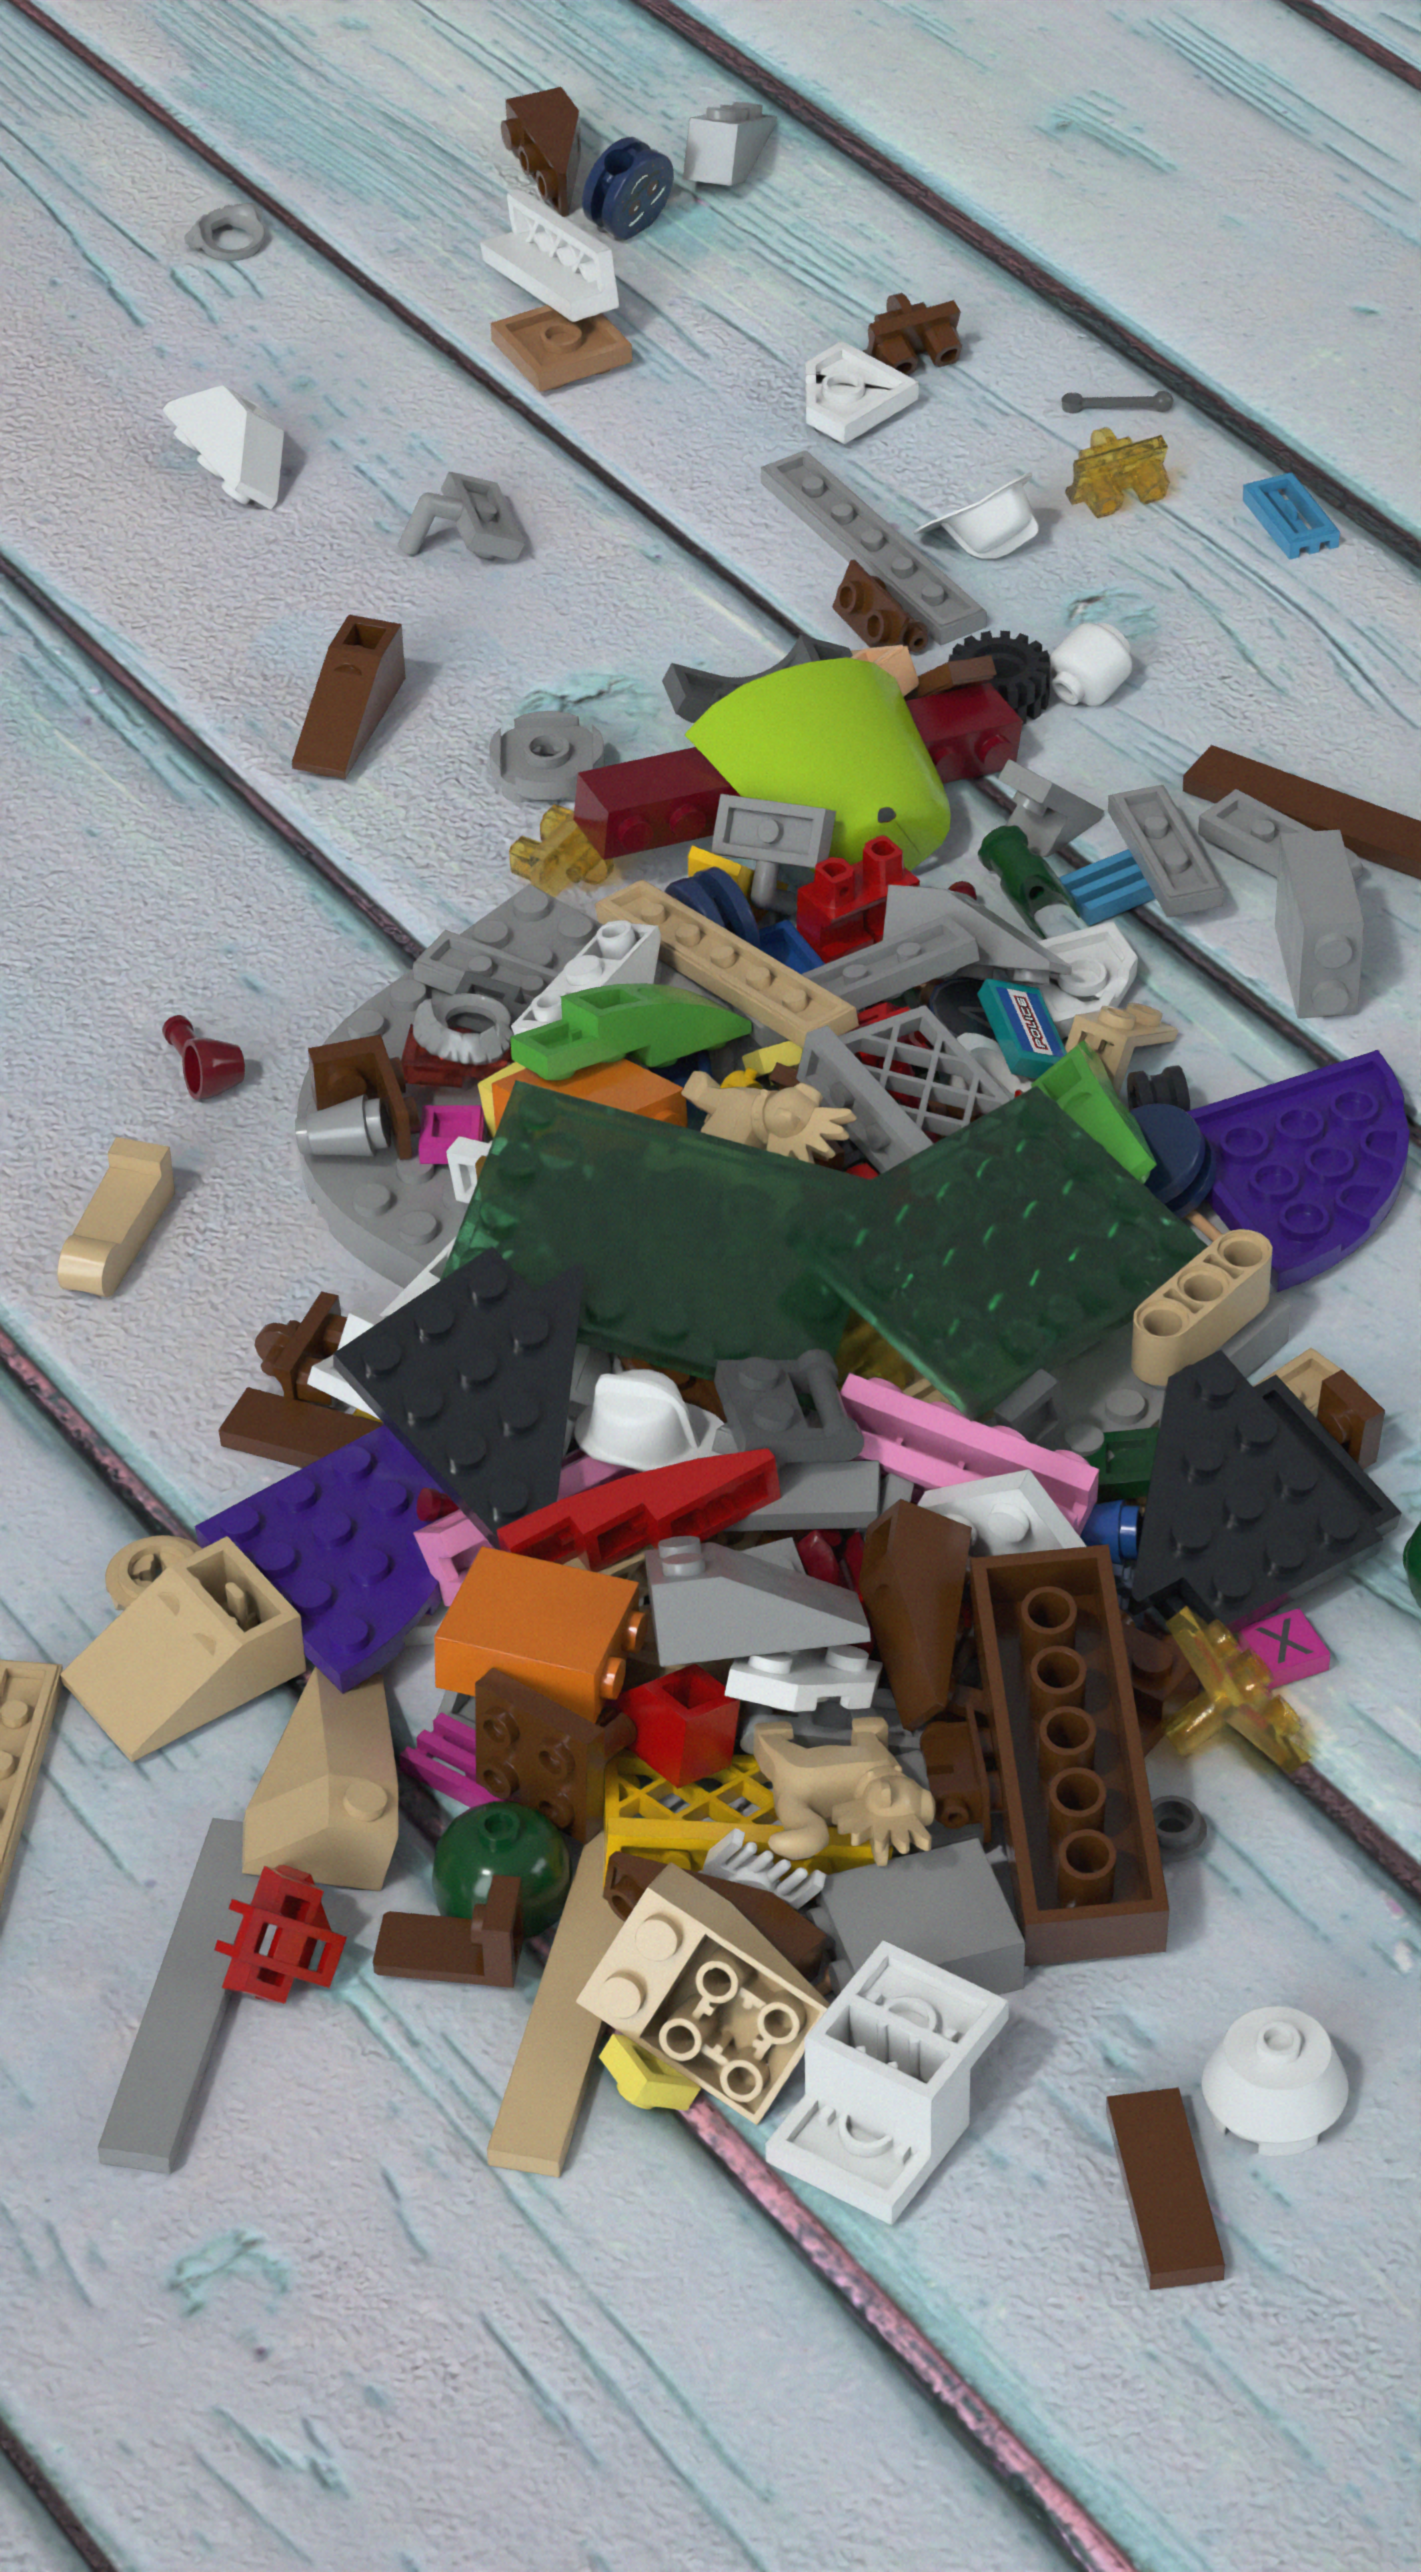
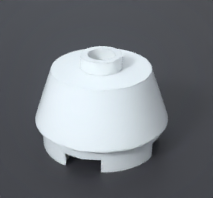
M1282 2006L1257 2008L1235 2020L1208 2058L1201 2080L1202 2092L1209 2109V2114L1220 2133L1225 2136L1228 2128L1239 2138L1257 2143L1258 2153L1267 2156L1294 2155L1315 2147L1318 2144V2135L1333 2125L1342 2114L1349 2094L1347 2074L1322 2025L1302 2011Z

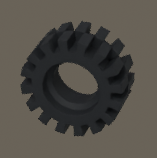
M1000 630V637H992L991 631L981 632V640L979 641L971 635L964 639V646L958 643L955 645L953 655L949 654L948 662L992 656L996 675L993 676V679L982 684H992L1023 720L1022 725L1026 724L1027 716L1035 720L1041 716V709L1046 710L1050 698L1051 662L1048 651H1042V644L1037 640L1028 644L1027 635L1019 633L1016 639L1010 638V631Z

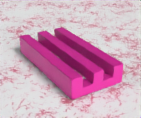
M442 1712L433 1720L434 1730L429 1732L424 1729L416 1737L417 1747L412 1749L407 1746L399 1755L402 1772L470 1808L491 1801H507L493 1796L484 1787L476 1783V1730ZM435 1756L447 1762L448 1764L464 1771L465 1776L442 1765L441 1763L433 1760L432 1758Z

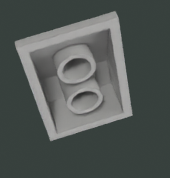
M694 1536L667 1538L658 1543L659 1549L644 1551L653 1633L660 1667L871 1641L869 1626L858 1594L851 1590L716 1543L700 1544V1539Z

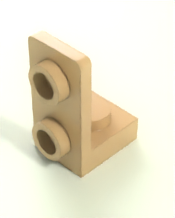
M1131 1002L1128 1003L1127 1008L1123 1009L1102 1006L1100 1012L1075 1015L1065 1049L1068 1053L1081 1041L1085 1040L1099 1055L1117 1096H1119L1134 1048L1173 1042L1179 1029L1161 1022L1163 1014L1143 1004Z

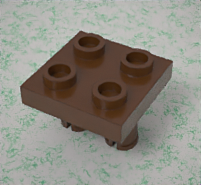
M495 1668L489 1670L475 1683L476 1783L497 1798L516 1801L536 1808L556 1825L560 1831L585 1845L588 1844L603 1829L604 1767L619 1752L636 1740L637 1732L633 1721L623 1712L616 1717V1708L606 1706L602 1709L594 1724Z

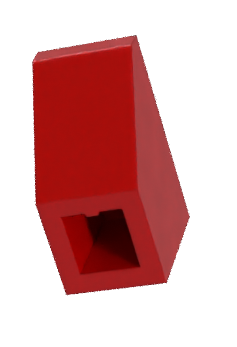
M696 1663L622 1692L616 1700H606L603 1708L606 1706L616 1708V1717L623 1712L633 1721L636 1727V1740L627 1748L677 1789L731 1767L740 1699L725 1696L726 1687Z

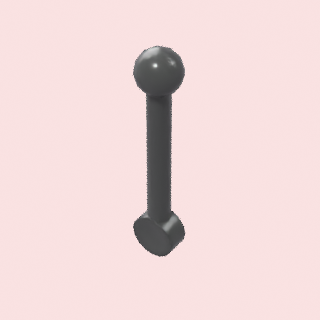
M1159 391L1154 396L1082 397V395L1073 392L1062 396V410L1067 413H1077L1083 408L1154 407L1158 411L1165 412L1173 405V397L1167 391Z

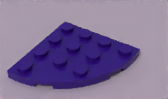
M1379 1050L1187 1111L1211 1144L1216 1155V1177L1205 1199L1230 1231L1237 1229L1252 1230L1261 1233L1270 1241L1273 1247L1270 1284L1277 1293L1306 1282L1332 1268L1352 1254L1380 1226L1400 1193L1406 1174L1410 1129L1408 1128L1404 1111L1403 1091L1392 1068Z
M383 1425L197 1524L195 1530L198 1545L202 1549L228 1536L301 1616L304 1655L343 1694L372 1676L405 1648L404 1637L418 1624L425 1614L432 1616L442 1601L439 1582L431 1574L414 1532L433 1523L421 1521L418 1518L417 1499L423 1488H435L440 1493L445 1492L387 1426Z

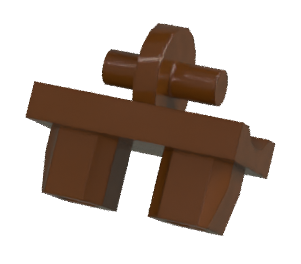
M902 292L890 295L886 304L887 312L875 315V322L869 324L868 347L862 351L907 376L916 370L918 362L916 355L927 352L933 364L939 368L954 364L959 360L962 343L956 330L961 311L954 300L926 307L924 302L911 305L909 299Z
M321 1291L301 1323L296 1320H290L287 1325L283 1323H270L265 1325L257 1335L255 1348L257 1354L263 1360L261 1369L265 1374L275 1376L282 1386L284 1397L332 1407L339 1400L307 1384L312 1366L332 1356L338 1349L348 1318L341 1316L339 1295Z

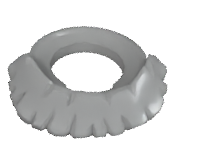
M254 203L235 204V206L228 205L224 206L223 209H215L207 215H203L193 225L192 229L184 236L185 243L189 247L202 248L207 254L220 260L237 261L246 259L254 255L264 241V226L260 222L262 219V209ZM226 224H231L233 227L249 232L253 240L242 249L228 250L217 246L213 242L212 230Z
M453 994L441 998L435 1005L432 1003V999H426L419 1004L414 1018L415 1021L413 1022V1036L418 1045L426 1048L428 1053L439 1056L441 1059L462 1064L484 1065L497 1062L510 1048L511 1036L514 1035L510 1029L511 1016L508 1009L499 1001L480 994ZM471 1012L490 1018L495 1023V1026L480 1034H462L449 1029L446 1021L453 1015Z

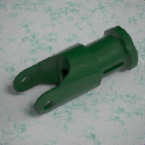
M1016 825L1000 826L992 830L982 840L981 847L978 850L979 861L986 869L995 871L1001 878L1000 886L1002 892L1027 926L1042 940L1047 939L1034 921V915L1037 911L1054 901L1061 900L1066 902L1075 915L1080 918L1079 908L1073 896L1046 860L1041 856L1033 855L1029 850V842L1025 832Z

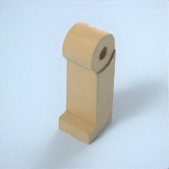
M116 1137L108 1151L109 1168L77 1224L73 1235L66 1239L62 1247L57 1270L58 1283L62 1289L78 1290L102 1297H110L117 1290L175 1194L171 1153L168 1146Z

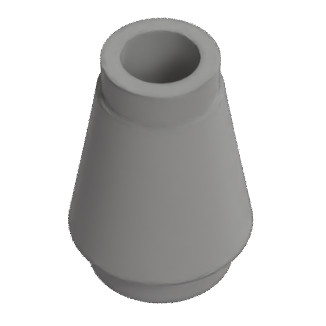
M363 1094L309 1114L307 1117L295 1119V1133L301 1155L376 1156L377 1149L391 1146L389 1117L382 1098L369 1100L367 1095Z

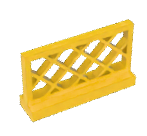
M623 1749L604 1767L603 1890L608 1860L615 1851L664 1864L672 1862L679 1868L698 1872L700 1870L703 1871L708 1851L734 1828H737L745 1833L742 1847L748 1842L756 1843L757 1851L753 1855L759 1856L767 1850L773 1852L768 1843L770 1836L777 1832L785 1831L782 1825H771L779 1820L775 1812L773 1792L762 1786L763 1783L770 1780L761 1772L755 1756L733 1754L731 1767L705 1777L717 1779L724 1784L709 1793L695 1783L677 1789L631 1750ZM618 1774L647 1775L654 1782L639 1790ZM674 1793L689 1803L690 1806L675 1814L658 1801ZM740 1797H744L761 1809L745 1817L728 1806V1804ZM639 1813V1814H641L642 1816H644L645 1818H631V1817H633L634 1815H636V1814ZM707 1817H710L716 1822H706L702 1820ZM838 1824L827 1826L829 1834L828 1846L811 1858L791 1860L773 1852L774 1859L772 1862L776 1865L780 1860L787 1859L791 1863L790 1869L778 1878L781 1882L800 1867L807 1870V1877L816 1869L826 1875L876 1863L870 1841L868 1839L861 1845L853 1846L851 1845V1833L839 1834L837 1832ZM889 1846L888 1860L892 1858L893 1846ZM816 1895L810 1900H816Z

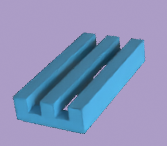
M1293 472L1243 485V502L1289 560L1299 557L1300 548H1304L1309 555L1318 553L1320 543L1322 542L1329 550L1339 547L1340 531ZM1282 489L1289 500H1285L1278 490ZM1298 511L1311 526V530L1298 517Z
M1129 849L1059 877L1073 896L1079 908L1080 918L1089 926L1156 899Z

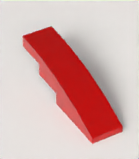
M768 1448L697 1458L628 1475L556 1501L497 1529L501 1551L562 1565L578 1557L588 1571L597 1573L649 1544L654 1549H659L658 1543L667 1538L694 1536L698 1537L700 1542L748 1517L749 1514L781 1499L775 1456Z

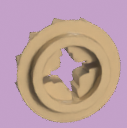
M166 1535L146 1537L123 1547L111 1559L105 1574L106 1590L112 1597L115 1609L125 1610L153 1582V1577H156L155 1569L162 1568L163 1572L171 1564L202 1548L187 1539Z

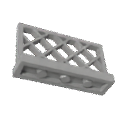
M926 1005L837 1036L828 1025L807 1032L796 1077L800 1083H807L815 1087L823 1097L821 1107L850 1109L856 1115L857 1119L854 1122L839 1126H842L847 1131L850 1140L881 1174L900 1169L907 1180L909 1195L916 1202L930 1197L945 1211L941 1242L962 1235L967 1218L1069 1179L1072 1165ZM919 1030L934 1046V1049L929 1050L896 1041L898 1037ZM860 1051L884 1057L883 1069L862 1064L855 1057L854 1053ZM896 1060L928 1068L926 1080L889 1071L891 1061ZM935 1070L962 1077L970 1086V1090L933 1082ZM885 1089L921 1098L919 1110L898 1105ZM928 1100L965 1109L963 1120L926 1112ZM972 1111L998 1117L1006 1125L1007 1130L1002 1131L970 1123ZM922 1130L957 1138L956 1150L935 1146ZM965 1141L1001 1149L1000 1161L963 1153ZM1009 1152L1033 1157L1042 1167L1031 1170L1007 1164ZM958 1171L994 1179L995 1183L990 1187L974 1192V1188Z

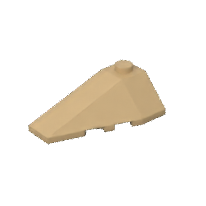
M315 1666L245 1811L243 1818L242 1873L261 1876L264 1865L273 1869L279 1865H287L311 1874L314 1883L381 1891L398 1839V1779L383 1675L374 1673L342 1694Z

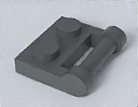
M821 1349L809 1350L803 1353L797 1360H769L762 1357H750L744 1360H718L714 1384L738 1452L768 1448L775 1456L776 1462H844L857 1457L863 1450L864 1438L857 1422L847 1415L836 1386L838 1369L833 1357L827 1351ZM811 1393L823 1428H808L796 1394Z

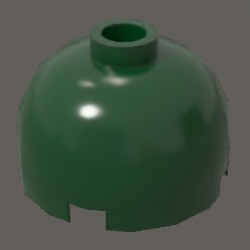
M491 1801L473 1806L454 1818L436 1844L432 1888L436 1896L437 1908L441 1916L472 1920L476 1902L487 1903L493 1875L521 1877L525 1923L524 1939L537 1936L558 1922L562 1916L572 1885V1860L560 1829L536 1808L516 1801Z

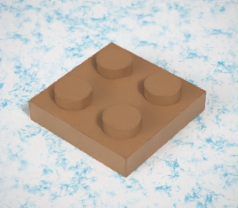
M545 305L490 323L491 341L538 392L557 389L566 383L594 374H603L612 368L632 362V344L602 313L572 322L549 305Z

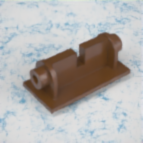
M851 559L842 583L838 587L832 608L870 648L903 645L907 646L908 650L912 652L923 650L929 640L926 625L922 621L914 619L908 612L902 609V606L886 590V585L881 578L870 576L856 560Z
M966 1701V1721L953 1723L935 1721L930 1723L921 1734L919 1745L923 1755L929 1791L935 1800V1819L949 1829H958L968 1824L980 1823L984 1843L991 1842L990 1814L1003 1812L1001 1781L998 1770L986 1771L994 1769L990 1728L977 1729L972 1701Z

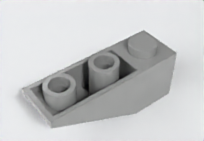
M733 102V105H720V108L707 107L705 115L690 117L683 179L727 186L744 183L776 125L777 116L762 114L763 105Z
M888 885L883 941L948 915L977 940L980 960L957 969V977L986 980V978L993 979L994 969L1014 971L1013 981L1049 985L1050 974L1071 975V965L967 894L940 888Z

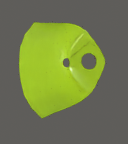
M845 657L807 662L778 670L743 684L713 704L685 733V736L712 763L741 797L836 811L828 859L831 857L844 858L850 865L863 860L865 842L883 835L887 836L902 850L904 866L911 871L943 844L950 830L951 812L946 792L910 714L899 685L892 675L873 662ZM886 807L891 808L895 812L896 817L890 821L878 822V811ZM808 868L815 874V869Z

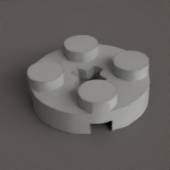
M538 711L519 716L514 719L515 728L507 731L502 736L500 728L493 734L489 745L492 776L502 786L503 796L507 800L517 803L527 802L531 799L554 800L565 798L575 801L578 772L605 766L604 740L600 731L592 725L591 733L588 729L579 726L578 716L566 712ZM542 754H553V756L542 757Z

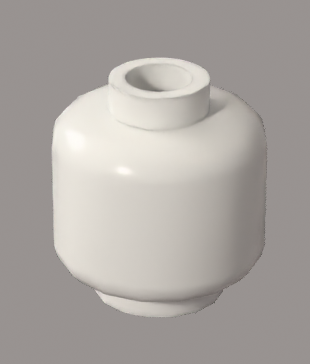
M1104 622L1098 624L1080 623L1050 654V674L1053 679L1051 685L1054 692L1063 701L1071 705H1076L1079 701L1090 706L1102 705L1132 672L1129 642L1118 629Z

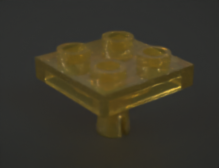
M1187 1606L1165 1623L1206 1689L1169 1719H1165L1160 1723V1727L1166 1733L1167 1739L1183 1757L1187 1759L1192 1756L1195 1750L1230 1724L1289 1774L1311 1758V1755L1297 1734L1304 1728L1301 1718L1281 1695L1278 1694L1274 1697L1268 1685L1275 1680V1677L1267 1664L1252 1648L1249 1647L1242 1652L1237 1640L1218 1619H1215L1208 1625Z

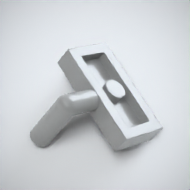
M450 471L441 487L443 495L427 492L420 496L398 542L399 548L404 552L413 555L417 554L436 516L455 521L467 550L482 558L492 559L496 556L516 561L525 544L497 482Z
M720 794L711 853L756 860L751 890L752 904L759 909L791 915L797 911V895L793 892L776 888L780 864L815 869V864L828 859L836 811Z

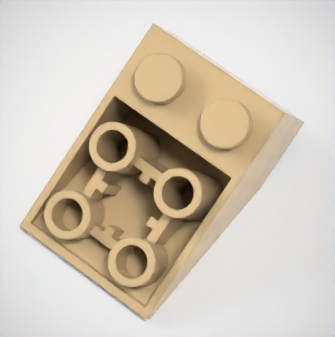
M226 1536L167 1567L60 1673L61 1682L127 1758L134 1762L304 1673L306 1665L301 1616L231 1539Z
M672 1862L646 1888L575 2001L756 2125L759 2124L805 2053L804 2037L830 2006L828 2001L731 1902Z

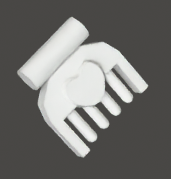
M734 1828L708 1851L703 1871H698V1873L773 1892L796 1911L823 1889L826 1874L817 1869L807 1877V1870L800 1867L782 1882L779 1881L778 1878L790 1869V1861L783 1859L775 1865L772 1862L774 1854L769 1850L764 1851L759 1856L753 1855L757 1851L756 1843L748 1842L742 1847L745 1833L737 1828Z

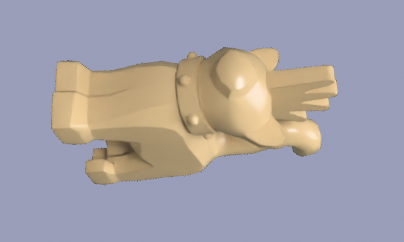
M693 1071L681 1094L697 1108L708 1113L695 1144L691 1140L680 1139L676 1145L679 1155L669 1157L670 1149L660 1143L651 1144L638 1169L710 1187L739 1207L759 1210L776 1203L768 1218L767 1227L771 1231L780 1232L797 1221L804 1204L802 1194L797 1183L779 1176L758 1180L764 1162L772 1171H776L781 1165L788 1173H791L798 1158L811 1171L815 1168L813 1157L828 1161L829 1158L835 1156V1151L826 1143V1140L848 1139L849 1134L839 1125L852 1123L857 1117L850 1109L820 1107L823 1099L821 1093L807 1083L801 1082L794 1087L784 1088L781 1091H768L766 1089L760 1090L749 1087L720 1088V1085L706 1072Z
M883 1717L854 1718L852 1721L851 1746L825 1745L807 1749L787 1741L794 1739L792 1725L787 1721L754 1724V1756L761 1772L773 1783L776 1816H778L785 1831L777 1832L769 1838V1847L775 1854L791 1860L811 1858L828 1846L829 1834L827 1826L838 1824L837 1832L839 1834L851 1833V1845L853 1846L861 1845L869 1839L877 1866H887L889 1846L892 1845L902 1854L909 1853L910 1842L924 1851L931 1850V1835L924 1826L931 1825L935 1818V1800L930 1791L923 1789L918 1783L903 1773L902 1766L899 1765L895 1757L888 1750V1724Z

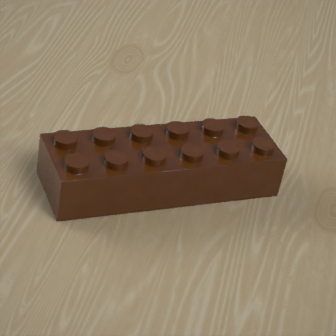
M1109 1544L971 1558L970 1608L988 1728H990L994 1769L999 1771L1003 1801L1001 1816L1017 1924L1025 1941L1024 1966L1166 1952L1170 1910Z

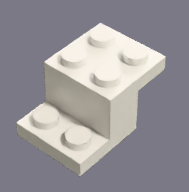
M883 1940L804 2037L805 2095L766 2142V2162L893 2225L969 2126L970 2069L1009 2020V2001Z

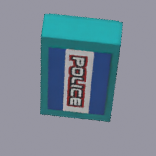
M986 978L977 995L1011 1074L1038 1079L1067 1054L1039 988Z

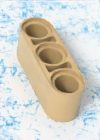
M1245 1229L1226 1232L1138 1306L1133 1318L1131 1368L1140 1380L1151 1385L1166 1386L1169 1376L1213 1354L1269 1303L1273 1247L1265 1236L1261 1233Z

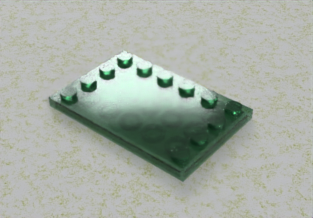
M516 1080L440 1281L491 1246L498 1251L533 1291H536L579 1261L585 1268L577 1343L713 1382L718 1360H744L750 1357H762L769 1360H797L803 1353L809 1350L821 1349L830 1353L835 1362L883 1219L891 1185ZM811 1393L796 1394L800 1407L817 1411Z
M1038 1086L1031 1088L793 1224L784 1241L970 1421H973L1001 1403L1040 1368L1047 1373L1053 1371L1131 1322L1134 1318L1135 1310L1143 1301L1208 1247L1191 1228L1174 1215L1145 1185L1140 1183Z

